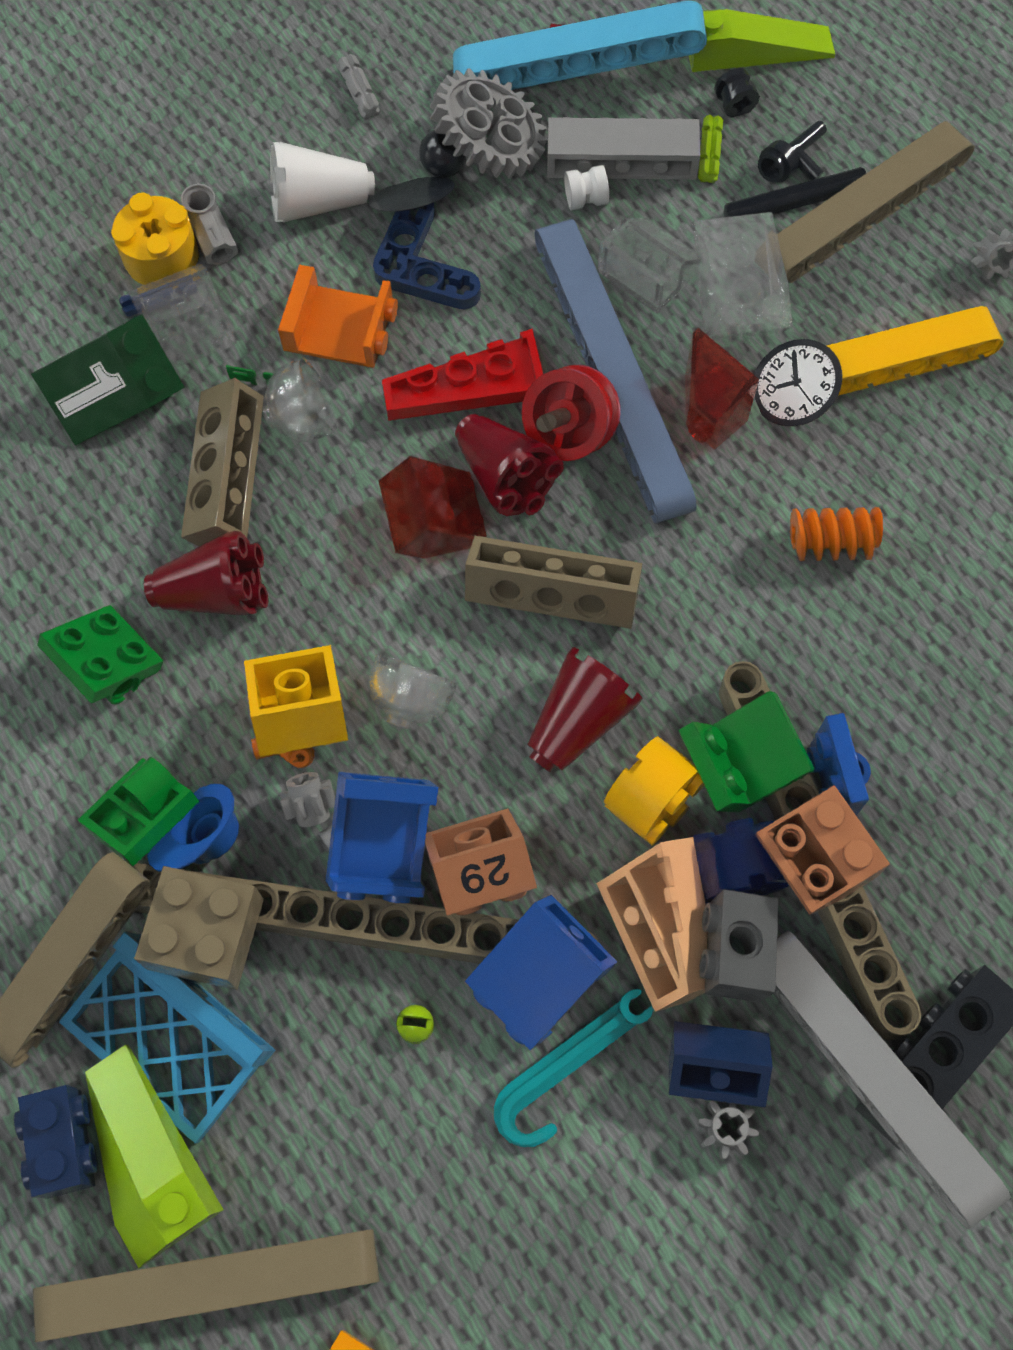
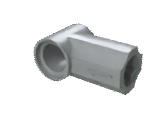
M198 183L188 186L182 192L181 203L187 210L195 238L207 264L218 266L231 261L238 254V248L217 205L214 191L205 184Z

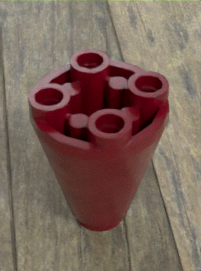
M477 414L466 416L456 427L455 437L458 440V445L487 499L498 513L505 516L519 515L523 512L527 515H533L541 510L545 503V495L564 469L563 461L557 457L555 451L550 446Z
M227 532L156 568L153 574L146 575L144 578L146 599L152 607H161L163 610L229 615L256 614L259 609L267 608L269 603L266 587L261 583L259 569L264 566L262 548L258 543L250 544L248 538L242 532Z

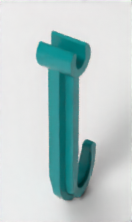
M640 989L625 993L617 1004L507 1084L498 1094L494 1105V1121L499 1133L509 1143L519 1147H535L546 1142L557 1133V1126L549 1123L530 1134H524L515 1125L516 1116L521 1110L635 1025L646 1022L652 1016L654 1010L652 1006L645 1009L640 1015H634L629 1010V1002L641 994Z

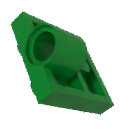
M111 605L41 633L37 644L91 704L105 697L111 704L122 703L125 700L123 696L128 691L132 690V692H135L141 681L156 674L161 670L163 659Z
M149 757L147 760L142 758L92 805L78 821L86 831L130 865L134 866L185 817L199 800L190 789L179 783L153 757Z

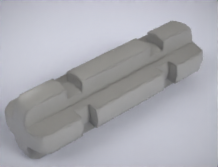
M349 54L347 57L342 56L338 61L339 70L342 77L346 79L345 83L355 104L358 105L357 108L360 115L365 119L378 115L380 111L378 108L379 103L375 95L371 93L373 90L363 70L359 68L360 63L357 57L353 54Z

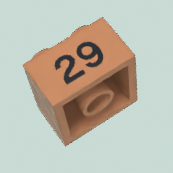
M508 808L426 833V850L447 916L454 913L457 915L472 914L480 910L483 904L496 900L514 901L525 896L527 891L537 888L524 837Z

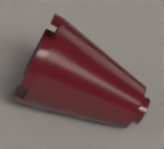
M575 647L569 650L527 744L534 750L529 758L549 773L555 766L563 771L632 712L643 700L638 692L633 698H630L625 693L629 684L593 657L588 655L583 662L576 658L580 650Z

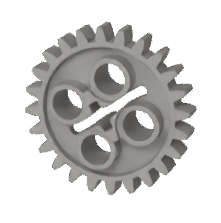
M470 68L467 69L464 75L459 70H456L452 77L446 75L443 82H440L433 95L434 99L430 104V108L434 110L430 119L438 123L435 132L446 135L442 144L453 145L456 148L453 156L457 157L462 154L466 156V165L468 167L475 162L479 165V170L482 174L487 168H490L495 178H498L502 171L509 179L512 178L515 172L519 176H523L526 170L531 171L545 152L544 146L548 141L543 136L547 130L546 126L539 124L542 115L532 113L531 111L535 104L522 100L524 96L523 91L514 93L511 90L512 83L510 81L505 85L500 84L499 76L496 74L491 80L488 79L484 70H481L477 77Z

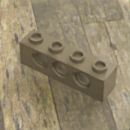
M236 378L200 393L181 538L197 546H201L232 531H239L246 537L248 536L264 396Z
M474 536L465 564V601L632 629L643 563Z

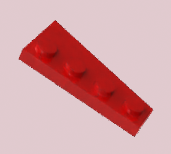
M533 328L520 332L519 339L504 343L502 339L488 343L487 349L469 356L464 351L450 356V360L443 365L434 367L429 363L382 379L388 421L523 402L531 384L543 375Z

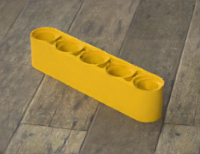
M979 306L827 345V347L835 353L840 362L842 385L839 395L869 388L867 384L873 383L874 386L904 379L906 378L905 375L909 373L912 377L942 369L944 364L950 367L979 359L978 355L983 354L984 357L991 356L1001 349L1004 341L989 309Z

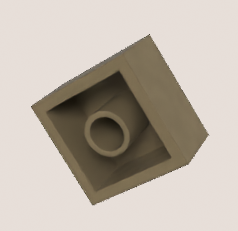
M163 866L134 959L150 971L238 990L264 899L257 888L252 885Z

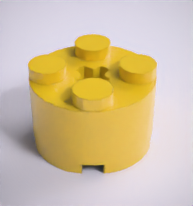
M144 192L137 193L130 198L129 204L123 207L114 219L111 230L113 240L124 267L138 283L148 286L166 278L171 280L173 275L182 271L191 273L195 268L199 258L198 244L187 210L178 202L163 196H150Z
M659 736L652 739L636 755L639 760L630 770L625 768L604 799L605 807L652 846L663 836L669 825L674 827L689 809V806L685 804L689 795L694 797L704 786L695 764Z

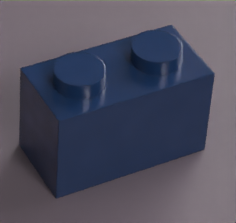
M674 1021L669 1054L668 1095L766 1108L773 1068L769 1033Z

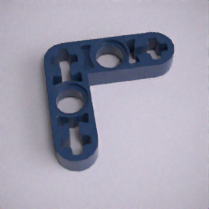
M434 202L425 205L424 209L418 210L415 216V223L411 221V209L395 211L374 258L373 269L377 283L381 286L383 280L390 281L391 289L457 309L465 310L477 305L481 297V284L479 278L474 273L418 257L434 220ZM401 234H409L415 238L411 244L405 246L399 245L394 241ZM393 255L397 256V269H393L390 274H387L384 269L391 267L394 261ZM430 274L438 280L432 286L427 287L418 284L417 279L422 275ZM445 279H448L449 284H446V290H444ZM464 285L470 287V290H466L463 295L457 293V290H461Z

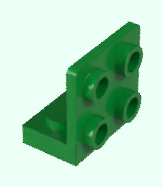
M772 691L766 692L713 725L691 722L678 730L716 811L740 813L814 770V766L777 693Z

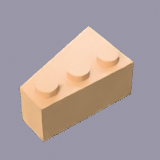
M689 837L660 842L596 883L655 1012L686 1003L705 993V979L700 977L699 965L702 952L707 949L708 932H704L702 929V916L706 903L694 839Z

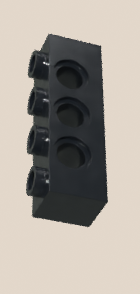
M986 965L972 973L964 969L948 986L947 990L953 995L944 1006L941 1007L936 1002L921 1017L919 1025L923 1030L912 1042L908 1037H905L893 1050L941 1109L948 1104L1013 1026V989ZM961 1007L969 1009L975 1015L977 1025L974 1031L968 1030L961 1024L959 1019ZM932 1041L941 1044L945 1048L948 1056L945 1066H940L931 1059L929 1046ZM860 1102L855 1109L900 1150L870 1111Z

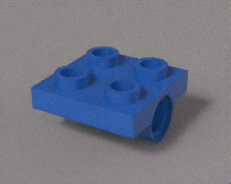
M840 713L826 716L811 742V747L807 748V754L814 766L813 773H819L823 787L819 789L818 793L821 794L835 785L857 816L869 800L865 784L871 775L870 765L865 757L855 752L845 714Z

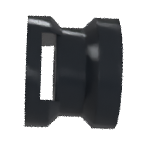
M735 68L724 73L714 86V91L718 99L723 101V109L730 118L751 112L759 102V93L756 87L749 84L750 76L743 68Z

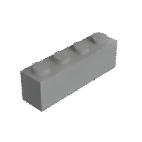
M548 117L547 178H564L565 171L578 170L580 173L588 172L591 167L603 165L606 170L607 179H697L700 161L699 119Z

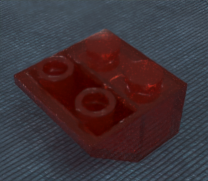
M409 456L378 480L395 553L425 559L470 549L474 536L487 537L484 519L481 515L475 493V485L469 471Z

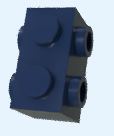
M64 1085L18 1097L20 1111L15 1112L14 1126L18 1139L20 1141L24 1140L26 1160L21 1163V1177L25 1189L30 1190L31 1197L49 1199L95 1187L94 1173L98 1170V1160L95 1148L92 1143H89L86 1124L90 1123V1108L88 1100L81 1090Z

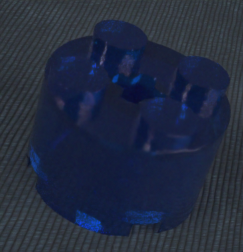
M752 818L741 819L726 824V833L715 836L714 832H707L692 836L706 904L710 903L722 890L764 896L789 886L755 835L774 821H766L754 825Z

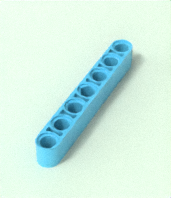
M681 1L468 44L454 51L453 73L459 70L464 75L467 69L470 68L477 77L480 71L484 70L488 79L492 80L496 74L499 76L500 84L505 85L510 81L512 83L511 90L688 56L698 53L706 45L707 36L702 6L698 2Z

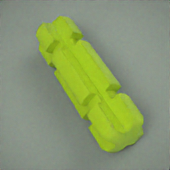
M709 114L703 119L698 179L700 182L715 183L718 180L723 119L719 115L712 116Z

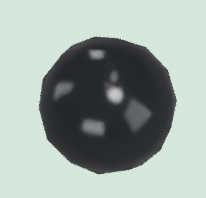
M432 130L421 141L419 149L420 161L426 172L435 177L447 178L454 176L464 166L466 156L463 154L457 157L453 156L456 148L453 145L442 144L446 135Z

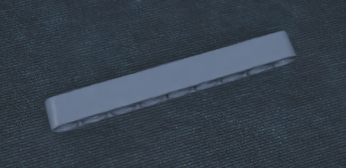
M573 219L536 229L534 236L537 250L544 255L541 259L551 283H556L557 285L554 290L564 313L570 316L567 321L578 346L582 345L584 348L580 351L587 366L605 375L617 392L620 402V420L615 433L619 443L624 442L625 444L622 450L634 477L638 476L640 479L636 483L648 511L653 510L654 515L651 516L653 522L658 524L695 512L696 498L692 485L576 222Z

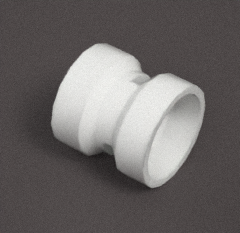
M603 165L591 167L588 172L580 173L578 170L565 171V193L571 211L582 209L586 203H593L596 206L609 203V185Z

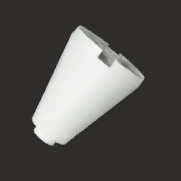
M273 142V145H271L270 183H273L274 196H271L275 222H288L367 203L368 195H374V173L367 170L365 163L283 142Z

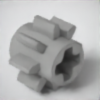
M1005 228L999 236L988 229L985 238L980 242L973 243V246L977 248V257H974L971 263L977 268L983 267L982 275L987 279H990L994 273H999L1005 279L1008 278V272L1013 269V233Z
M305 772L287 780L286 787L288 791L279 793L280 803L286 820L296 817L297 824L300 827H311L323 823L330 817L328 808H333L335 805V795L330 779L320 782L318 773Z
M711 1101L708 1103V1109L713 1116L710 1119L704 1118L697 1121L698 1126L707 1128L709 1136L702 1142V1147H708L713 1143L720 1147L719 1158L721 1160L727 1158L729 1148L735 1147L736 1151L742 1156L748 1154V1149L743 1141L746 1137L753 1138L759 1136L757 1130L749 1128L747 1120L753 1115L754 1110L749 1109L742 1113L736 1109L735 1103H726V1108L721 1110L716 1102ZM719 1116H722L725 1121L734 1119L737 1122L738 1127L733 1131L737 1138L735 1141L730 1135L724 1138L719 1136L717 1129L722 1126Z

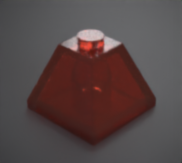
M700 328L696 329L692 334L685 372V419L691 436L699 443L706 442L715 450L748 421L759 379Z

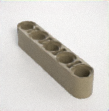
M114 852L103 856L90 870L0 998V1058L11 1068H16L23 1064L29 1058V1055L26 1053L32 1046L37 1048L149 890L150 880Z

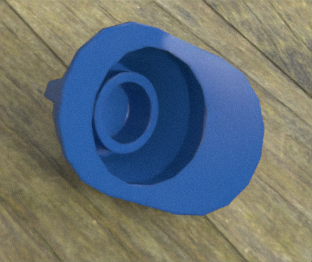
M209 784L193 793L199 802L148 853V862L153 869L161 872L163 866L182 869L191 863L204 864L220 858L230 850L239 834V822L233 812L235 799L228 787L223 784Z

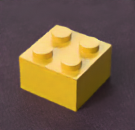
M331 645L244 661L250 717L260 757L348 740Z

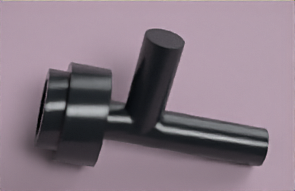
M817 121L792 142L787 143L786 141L777 140L761 151L758 160V169L762 177L772 183L784 182L799 168L810 180L818 179L824 171L804 150L826 133V125L822 121Z

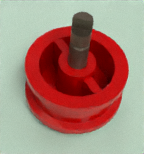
M568 365L541 375L531 384L522 403V423L526 435L550 446L562 461L578 460L601 449L615 434L620 420V402L614 386L601 372L585 365Z

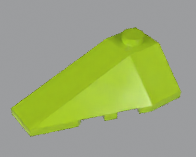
M714 9L703 11L707 36L705 47L698 53L689 55L692 72L835 58V50L829 26L728 9Z
M125 1044L85 1071L114 1225L138 1268H141L224 1211L135 1055L129 1045Z

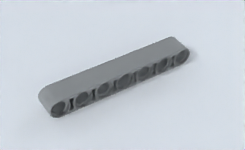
M789 930L777 937L775 996L956 1219L965 1228L971 1229L1011 1198L1008 1189L990 1165L797 937Z

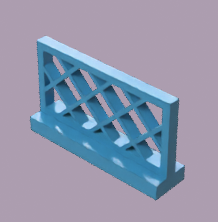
M124 932L113 945V948L116 949L114 954L59 1023L101 1060L115 1052V1035L137 1032L138 1062L148 1080L149 1065L171 1062L173 1091L160 1092L157 1095L175 1126L195 1144L199 1143L257 1068L264 1065L276 1050L196 981L145 969L134 959L141 934ZM124 964L133 972L135 993L113 996L112 976ZM144 983L154 991L144 992ZM102 990L103 997L95 998ZM160 996L167 1002L169 1023L146 1025V997ZM135 999L136 1027L115 1029L113 1002ZM103 1003L105 1031L89 1032L76 1021L89 1005ZM177 1011L187 1020L178 1021ZM194 1025L202 1032L203 1053L180 1055L178 1027ZM169 1028L171 1057L148 1059L147 1031ZM105 1036V1046L95 1037ZM212 1042L222 1050L212 1051ZM229 1055L242 1069L230 1084L215 1086L213 1057ZM203 1058L205 1087L182 1090L181 1061ZM225 1090L216 1101L215 1091ZM206 1092L207 1114L196 1127L184 1117L183 1095ZM173 1096L174 1107L163 1097Z

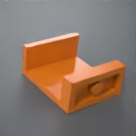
M299 265L278 328L283 351L374 368L378 355H384L387 349L388 332L385 331L387 323H393L397 315L398 300L392 296L391 282L382 281L378 297L320 287L318 286L315 268Z

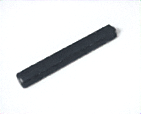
M859 167L729 202L724 205V218L728 225L733 226L825 201L865 175L866 171L864 168Z

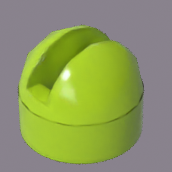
M410 1005L399 1013L396 1027L401 1038H404L406 1042L419 1044L431 1036L434 1030V1020L427 1008L421 1005ZM404 1018L427 1020L426 1028L403 1025Z

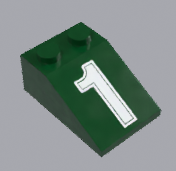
M143 314L137 315L31 373V376L75 446L185 388Z

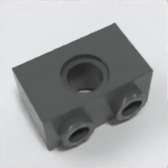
M722 890L710 903L706 904L702 916V929L704 932H708L707 949L702 952L699 965L700 977L705 979L704 994L760 1003L775 993L779 898ZM729 936L736 937L742 942L745 949L744 955L738 954L732 949L729 943Z

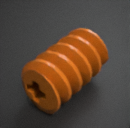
M859 507L855 509L853 514H851L848 508H839L836 516L831 508H824L820 512L819 517L814 508L806 509L802 517L797 508L792 509L790 516V539L792 548L796 550L799 561H805L808 549L813 550L816 561L822 560L825 549H829L833 561L839 559L841 549H846L849 560H855L858 548L863 549L866 560H872L875 548H879L882 542L883 515L879 507L872 508L870 513L864 507Z

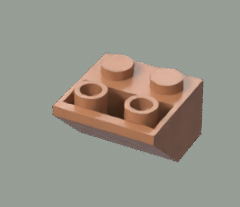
M835 785L755 834L809 915L850 895L877 878L890 865Z

